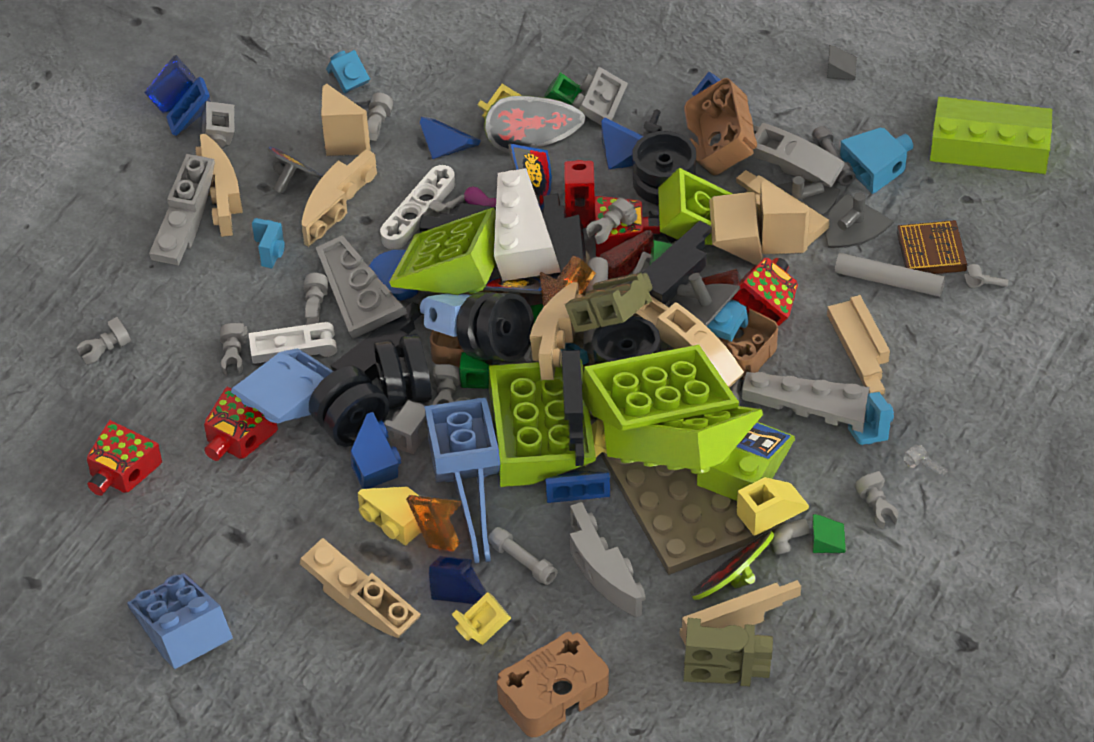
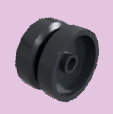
M656 131L642 137L633 148V188L638 196L647 202L659 205L658 187L678 168L696 176V148L691 140L682 134L672 131Z
M474 293L462 304L457 317V337L461 348L466 355L473 359L495 361L518 360L525 355L531 346L530 334L534 325L531 307L525 298L518 294Z
M631 316L623 323L604 327L600 326L595 330L592 337L595 364L661 352L659 330L652 322L642 317Z
M411 334L400 338V357L398 356L395 344L391 340L374 343L376 373L380 388L389 400V409L405 405L407 398L406 385L410 397L415 402L432 399L427 362L418 334Z
M348 366L330 373L318 384L309 400V412L337 445L348 447L354 445L368 413L373 412L377 421H383L384 423L389 412V400L372 383L371 379L361 368Z

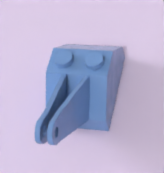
M487 398L424 406L436 483L445 481L454 482L471 542L474 564L479 563L478 547L461 479L477 477L481 539L485 562H489L491 560L487 538L484 477L499 474L500 456Z

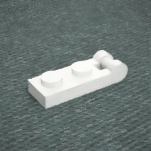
M328 322L248 333L253 364L267 362L279 352L297 348L309 356L320 354L324 357H330L337 352L336 341L332 339L335 335L334 327Z

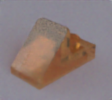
M575 255L572 256L568 264L563 268L557 280L541 272L543 307L560 290L572 282H578L579 295H581L596 272Z
M409 495L406 500L428 547L454 551L460 544V541L449 518L462 502Z

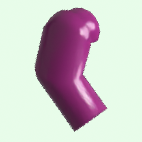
M475 186L466 189L464 198L467 204L496 207V198H488Z

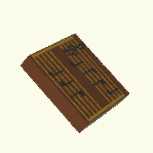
M956 220L897 225L898 240L906 268L932 274L967 270V261Z

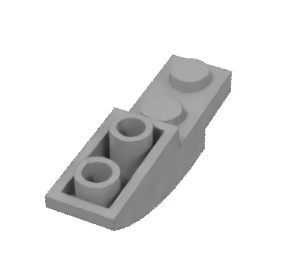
M762 123L760 127L753 125L757 148L753 149L754 153L750 157L778 165L784 173L801 176L815 183L821 181L824 186L832 187L845 165L844 161L821 147L766 123Z
M186 154L167 198L169 208L149 252L151 260L179 266L186 248L191 249L207 202L215 165L214 159Z
M582 502L570 505L571 526L574 531L570 533V553L577 566L594 588L611 603L634 617L641 616L642 602L646 600L645 592L641 583H635L632 577L633 568L629 558H623L618 547L609 549L605 538H599L596 532L598 530L596 519L592 512L587 513Z

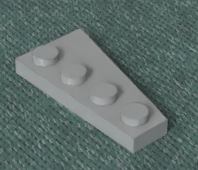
M343 235L316 247L352 339L408 314L404 306L397 301L391 291L380 281L375 272L368 267Z
M746 372L742 389V400L778 410L784 406L790 407L796 412V415L808 417L809 414H815L825 417V423L838 426L839 422L853 425L852 430L863 433L869 387L853 383L841 384L826 380L801 379L795 376L769 375L763 372Z

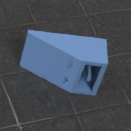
M298 348L282 351L234 386L231 393L239 397L244 405L262 412L268 421L281 423L311 415L309 412V400L314 389L325 377L334 371Z
M185 573L173 575L152 590H144L137 594L133 600L127 602L128 607L157 650L174 669L233 639L220 605Z

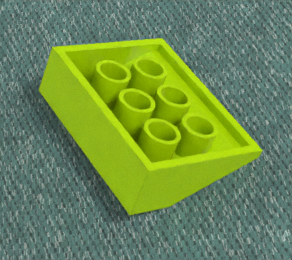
M938 96L930 161L1046 174L1051 144L1052 109Z
M494 207L415 234L389 281L391 287L455 295L465 292L474 294L483 290L496 265L494 258L496 211Z
M700 345L584 367L582 399L593 416L621 431L739 406V401Z
M581 359V360H580V362H581V381H583V373H584V371H583V364H582V359ZM539 362L489 365L491 413L500 456V487L532 485L581 467L575 466V451H569L568 420H564L562 362L561 367H556L554 380H541ZM583 400L584 465L596 461L589 408Z
M738 406L727 410L623 431L603 421L607 457L620 458L622 463L640 461L643 462L644 466L648 467L667 465L669 470L688 468L691 469V473H706L710 471V467L724 462L763 416L762 409Z

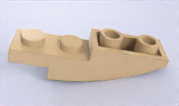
M200 134L201 146L196 147V156L212 158L215 161L208 194L211 195L212 204H217V208H212L213 224L219 225L221 237L232 236L231 214L243 213L237 177L230 160L219 145L207 134Z
M366 149L348 165L338 160L320 179L312 191L303 213L301 225L306 246L309 247L317 239L322 238L328 229L336 222L341 221L348 213L346 201L353 198L359 189L366 183L371 182L375 175H377L374 153Z
M578 282L570 283L552 297L544 306L532 327L530 334L533 361H539L541 380H554L556 367H561V349L565 348V343L574 342L575 330L564 304L571 299L584 297V295H579Z
M651 296L652 301L643 305L632 315L652 322L659 330L660 339L674 349L700 345L729 388L743 376L742 368L726 346L707 326L677 302L668 307Z
M324 538L317 542L300 559V565L323 584V591L364 622L386 634L399 638L421 615L373 573L367 576Z

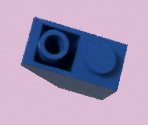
M373 412L366 415L351 449V467L362 489H370L397 478L398 467L402 463L397 448L395 446L390 447L387 441L389 436L383 421L378 422Z

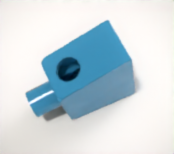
M880 127L841 140L840 156L844 162L850 163L855 177L874 194L904 172L906 169L907 152L913 149V142L907 134L894 138L885 128Z

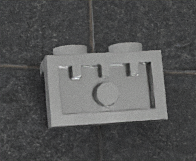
M598 67L593 75H586L580 85L583 93H579L576 96L572 106L600 125L604 117L612 121L628 83Z

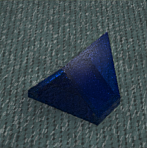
M175 55L144 93L162 113L170 112L197 79L178 56Z
M440 556L429 566L431 599L476 604L487 593L472 567V559Z

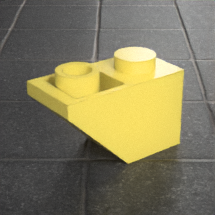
M764 477L738 490L737 515L754 536L809 508L807 502L794 486L788 482Z
M408 487L361 489L358 492L359 512L362 517L368 522L373 521L382 528L389 538L397 539L405 546L432 523L430 503Z

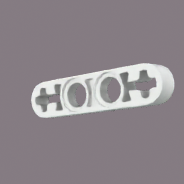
M446 165L433 167L386 220L380 229L381 242L384 247L395 250L405 246L419 230L422 215L429 216L433 210L429 208L430 203L433 200L442 203L455 187V175L451 167ZM425 194L433 196L429 201L419 199L420 196ZM407 213H415L416 215H418L415 219L407 220L403 218V216Z

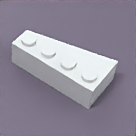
M526 168L500 172L497 177L494 258L502 281L561 272Z

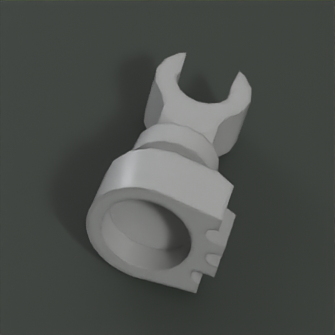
M373 94L369 104L368 130L369 139L372 141H377L381 123L385 121L386 116L390 117L392 112L393 99L387 94Z
M619 197L610 205L611 211L605 213L604 218L593 221L587 226L588 238L598 232L595 235L597 244H600L608 239L612 228L618 227L620 221L625 225H631L637 220L638 216L634 205Z
M310 273L305 276L304 281L305 300L307 301L305 318H307L306 324H315L320 321V303L323 302L324 295L328 293V278L320 273Z
M118 317L108 321L111 331L109 334L104 332L100 335V339L85 340L77 346L79 355L85 354L82 356L85 364L96 362L105 352V349L108 351L113 349V345L116 343L123 347L131 342L127 330Z
M228 323L220 328V342L223 344V351L225 353L221 360V366L225 376H227V367L230 364H237L239 375L243 372L242 358L239 356V353L241 352V345L246 344L248 339L247 326L244 327V323Z
M435 364L432 377L438 386V396L434 399L433 405L454 402L452 396L455 394L456 387L460 383V369L454 365Z
M880 471L861 477L854 487L862 499H866L868 505L873 507L875 524L879 528L884 529L885 521L881 515H889L896 525L898 511L885 500L886 496L881 489L884 486L885 480Z

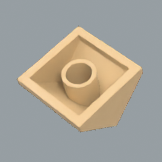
M325 84L322 87L321 117L326 156L360 155L366 149L371 151L367 111L328 84Z
M766 180L761 182L759 221L762 254L804 253L808 246L810 209Z
M755 191L712 197L709 200L712 245L757 265L763 259Z

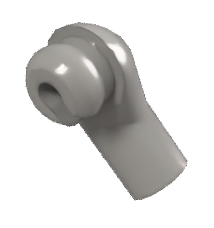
M806 519L782 524L775 530L774 537L770 542V545L773 544L775 554L778 555L791 550L788 540L809 534V526Z

